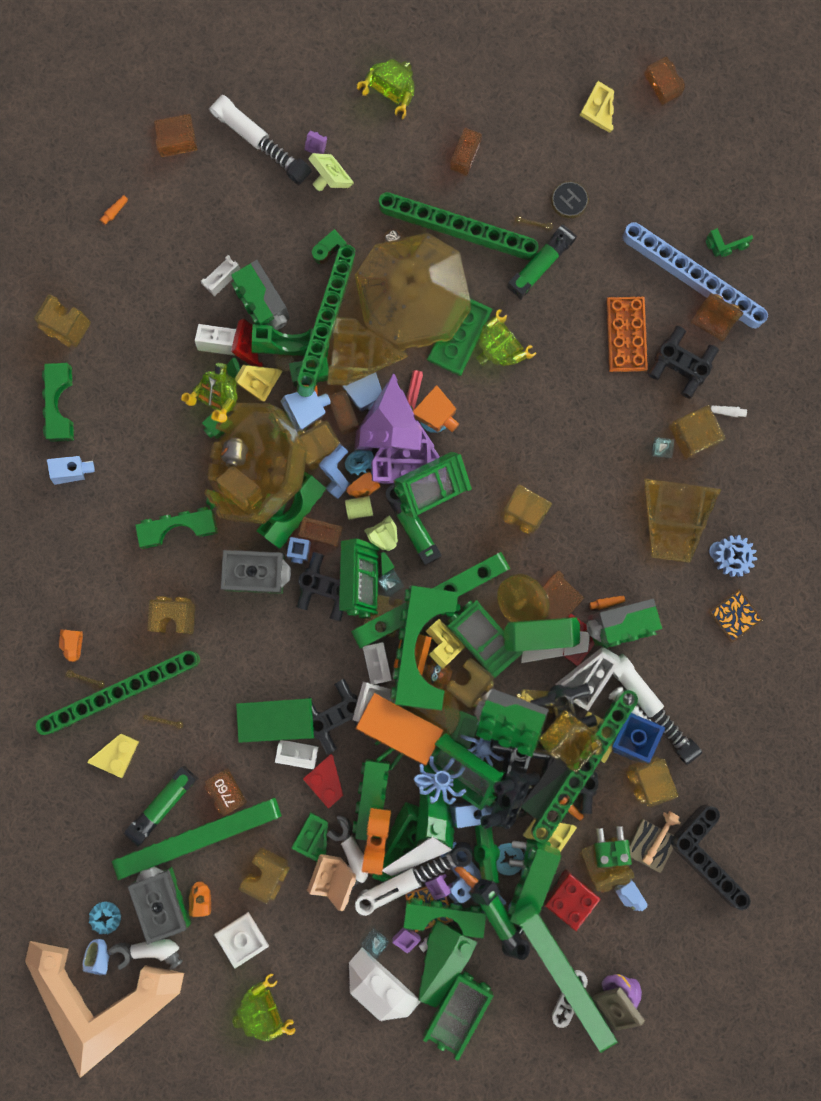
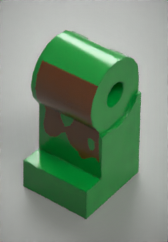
M335 229L313 247L312 256L316 263L325 264L329 260V256L342 245L347 244Z

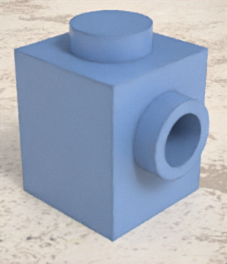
M290 537L287 557L291 558V562L302 564L303 561H308L311 542Z

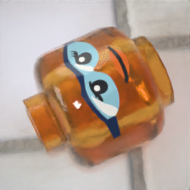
M433 659L431 663H426L423 674H426V682L443 687L445 684L448 685L453 670H450V664H447L442 669Z

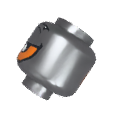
M231 438L223 445L221 459L226 463V466L237 468V466L245 463L248 447L243 440Z

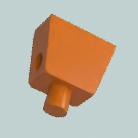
M437 385L413 411L415 419L437 432L443 426L454 432L459 426V423L452 418L456 413L455 406Z

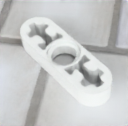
M575 970L577 976H581L582 984L586 988L587 977L582 971ZM561 992L552 1012V1020L557 1027L563 1028L570 1023L575 1011L570 1004L564 1002V994ZM562 1004L565 1008H567L564 1012V1016L566 1019L558 1022V1018L556 1015L562 1014L563 1007H560Z

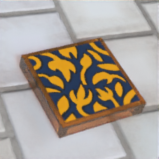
M740 589L708 611L731 643L763 620Z

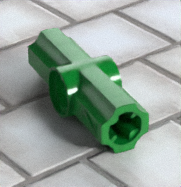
M475 825L477 846L474 848L473 855L480 865L481 879L499 883L496 861L500 857V850L494 844L492 827L485 829L481 825Z

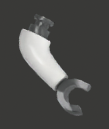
M338 815L337 821L342 826L343 833L339 834L331 829L327 835L335 841H342L341 845L346 854L349 868L356 876L355 885H358L359 882L364 883L368 877V873L362 872L364 855L354 837L349 835L352 827L351 822L346 817Z
M161 939L148 945L147 942H142L130 946L128 943L121 942L113 945L107 953L114 955L116 952H121L125 956V960L117 966L119 970L124 968L132 960V957L133 959L158 958L160 961L164 960L166 964H170V970L183 962L182 959H178V945L169 939Z

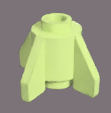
M387 516L374 527L364 530L370 542L381 548V550L390 551L397 546V527L390 516Z

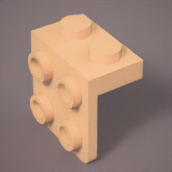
M320 854L307 891L312 895L327 896L338 911H343L349 901L351 889L355 885L356 876L341 857Z

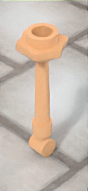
M671 811L668 814L663 813L666 824L652 847L649 848L648 854L644 855L642 859L647 865L652 863L653 856L657 853V849L670 826L680 825L681 823L678 821L680 817Z

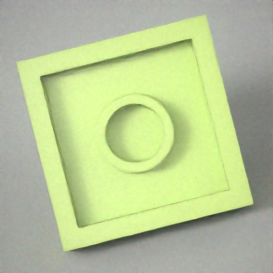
M313 153L308 158L321 174L313 182V186L317 190L322 191L327 184L331 188H349L353 185L354 182L333 155Z

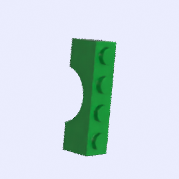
M253 324L252 352L305 356L313 329L310 328L302 334L290 335L275 330L271 325ZM329 345L325 357H328Z
M68 363L44 364V370L42 371V379L45 381V388L42 390L43 399L45 400L43 417L46 419V426L43 427L44 437L50 442L74 441L73 422L63 417L58 409V399L61 393L72 386V367Z
M302 471L291 485L294 491V501L291 508L281 516H267L256 530L279 549L288 541L289 536L299 527L300 522L311 511L313 505L322 497L323 492L326 490V487L305 471Z
M208 507L199 508L195 513H190V511L180 512L175 517H171V515L160 516V520L156 521L145 519L140 521L141 524L135 525L139 547L142 549L162 545L167 532L178 526L191 528L198 537L218 534L214 511L208 509Z
M420 898L406 900L405 929L424 931L428 923L433 919L448 917L459 924L463 936L484 937L486 914L481 906L470 905V908L462 907V904L459 903L443 905V902L431 900V903L423 902V899Z

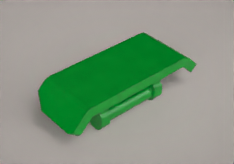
M577 617L508 622L504 629L505 649L510 651H530L575 647L580 644V623Z

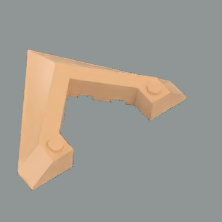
M30 941L25 960L80 1078L180 993L184 973L145 965L140 972L137 988L94 1017L64 969L69 949Z

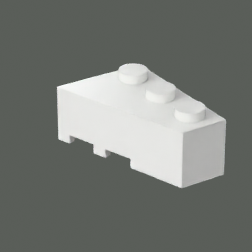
M601 647L555 685L570 686L572 688L587 683L591 695L574 699V703L588 711L617 668L620 657Z

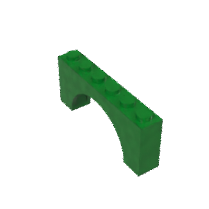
M409 586V589L405 590L404 601H407L406 609L402 610L401 615L404 625L399 630L401 646L396 651L398 667H395L393 672V679H396L395 687L391 688L390 699H393L394 704L442 710L444 690L431 686L421 676L415 661V645L421 629L431 618L444 612H456L458 592Z

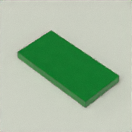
M458 294L427 361L461 376L493 309Z
M311 698L236 704L239 743L314 738Z

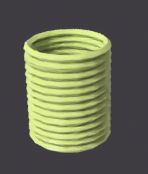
M370 496L345 500L349 520L373 516Z

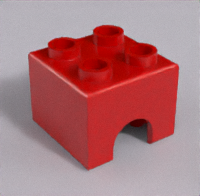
M565 869L551 892H547L543 904L572 929L577 931L601 899L595 892Z

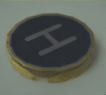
M563 182L553 191L551 199L552 208L563 218H577L587 208L589 201L588 192L578 182Z

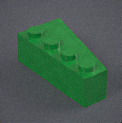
M367 758L366 763L362 762L361 774H364L363 782H359L358 794H361L360 802L357 801L355 813L359 815L358 822L354 821L352 832L356 834L355 839L367 841L371 808L384 809L390 761L381 760L377 762L376 759Z
M536 842L535 847H531L528 855L529 861L523 867L521 879L516 886L507 913L510 914L511 923L520 925L513 912L530 902L538 914L540 913L561 858L559 849Z

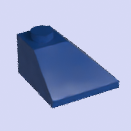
M631 713L612 746L613 751L630 760L650 764L665 727Z

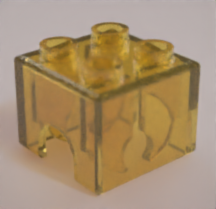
M48 294L34 317V320L39 324L37 327L44 331L43 333L47 336L60 340L59 342L69 348L71 345L77 347L91 324L90 320L74 307L65 315L68 309L60 304L61 302L58 301V298Z
M709 405L685 415L669 425L685 460L705 449L720 444L726 439Z
M327 420L315 422L312 425L313 428L308 431L305 429L299 431L293 439L311 471L320 467L319 463L326 456H329L340 444Z
M519 484L501 513V516H503L502 520L510 525H513V523L519 525V530L529 535L530 532L534 533L539 528L552 503Z
M156 596V600H150L148 631L166 633L167 623L174 619L176 622V633L193 634L196 605L191 603V599L175 597V601H172V598Z
M469 658L462 665L469 673L468 682L464 685H458L453 680H450L445 689L467 707L471 708L474 706L476 708L479 701L483 699L480 697L484 691L488 692L495 683L492 681L494 679L493 675Z
M566 710L539 738L549 755L555 759L559 757L575 773L581 769L603 744L590 727Z
M654 756L650 764L638 762L628 766V779L631 783H634L636 787L634 795L641 804L652 807L678 797L665 759H659V757Z
M260 848L252 863L261 869L262 875L254 876L248 873L247 877L243 879L239 890L264 903H268L270 899H275L281 887L278 883L279 881L283 882L290 867L287 866L288 860L265 848Z

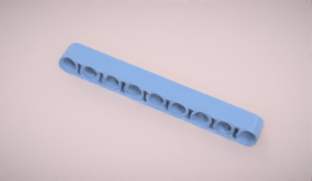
M630 223L623 233V240L626 244L749 327L758 328L767 320L768 313L763 307L640 224ZM628 232H634L636 236L632 237ZM644 242H649L652 247L645 246ZM659 253H665L667 258L661 257ZM675 263H680L683 268H678ZM691 273H695L698 279H694ZM706 284H711L713 289H709ZM722 294H726L729 300H725ZM738 304L744 307V311L738 308ZM753 315H757L760 321H756Z

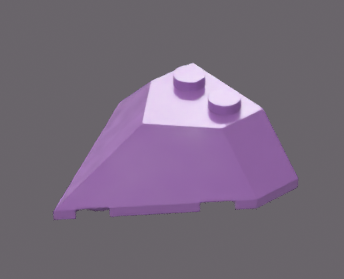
M395 374L391 376L357 429L354 450L372 451V448L421 449V427L414 419V413L403 390L400 389L397 383L398 380Z
M421 425L422 438L420 450L379 448L371 462L373 482L394 484V479L440 457ZM446 467L438 470L441 482H446ZM434 472L412 484L438 483Z

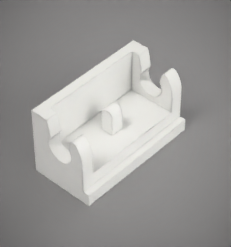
M229 255L225 257L226 260L206 279L203 278L201 280V284L213 296L218 294L232 280L231 274L240 270L239 265L235 261L233 262Z
M198 324L195 338L197 350L235 356L231 349L236 329Z
M384 643L363 647L371 684L391 681Z
M280 740L275 763L314 769L319 747Z

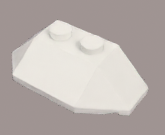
M363 947L349 962L350 994L378 1020L408 1017L421 1002L418 1000V997Z

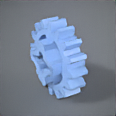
M740 535L735 536V538L728 536L727 539L721 540L722 544L716 545L719 551L713 553L718 556L714 562H719L720 565H718L717 569L723 568V574L730 572V577L735 575L739 577L743 576V573H749L748 568H754V564L751 562L757 560L756 557H753L756 550H751L753 543L747 544V538L741 540ZM732 544H738V545H740L741 547L738 548V547H736L735 545H732ZM733 564L738 569L731 568L729 565Z

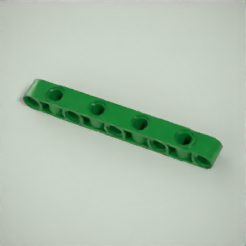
M502 552L432 589L444 590L445 586H450L453 592H458V596L509 570L510 567ZM479 568H483L486 571L485 578L478 576L477 571ZM407 602L351 631L359 648L361 649L402 627L404 621L401 620L402 610L406 609ZM377 622L385 624V630L382 633L377 632L375 629Z

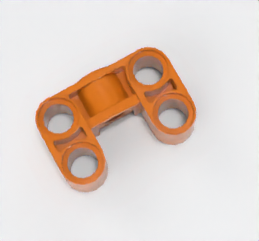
M375 808L370 810L367 845L365 846L362 865L363 873L382 875L385 841L388 835L391 813L389 810ZM373 836H378V837H381V838H380V839H375Z

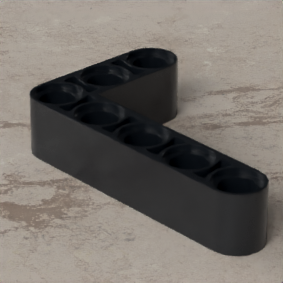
M702 805L674 834L671 839V846L730 906L739 910H746L751 903L749 895L698 845L720 819V813L717 808ZM707 810H710L711 816L709 819H706L705 813ZM697 824L698 831L694 834L692 827ZM681 839L685 840V845L683 848H680L679 842ZM698 853L699 859L697 862H694L693 856ZM710 867H712L713 873L712 875L708 876L707 871ZM726 881L727 887L722 890V883ZM740 895L741 901L736 904V898Z

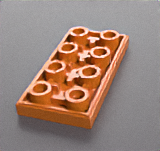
M607 297L609 372L647 371L645 297Z
M373 693L355 728L424 766L427 765L436 746L435 742L443 732V729Z

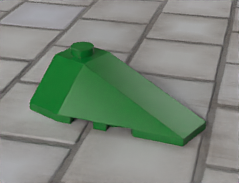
M432 784L431 786L425 788L424 791H426L427 789H429L430 787H432L433 784ZM437 788L429 794H420L416 842L424 843L434 837L453 850L454 826L450 806L443 800L442 790L437 801L434 803L430 802V797L434 798Z
M405 802L385 843L383 869L422 844L416 842L418 806ZM382 871V875L372 874V878L385 882L401 873L390 876Z
M436 919L427 939L428 948L427 955L424 958L425 967L421 978L419 1001L435 1008L438 1006L469 961L477 944L473 937L463 936L462 930Z

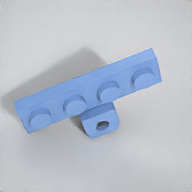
M459 851L457 853V855L461 858H465L467 856L464 853V851ZM447 853L440 855V857H445ZM472 861L468 866L463 867L478 880L481 879V873ZM451 867L450 869L458 878L451 883L452 887L449 889L451 893L448 896L454 903H464L471 897L469 894L471 888L455 871V867ZM498 894V897H499V899L501 900V902H502V904H503V906H504V905L506 904V902H505V900Z

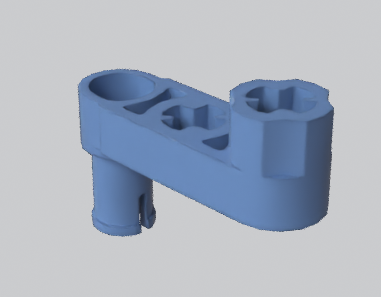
M340 444L329 456H326L319 463L320 468L331 480L326 490L336 499H339L350 485L337 468L338 462L348 453Z

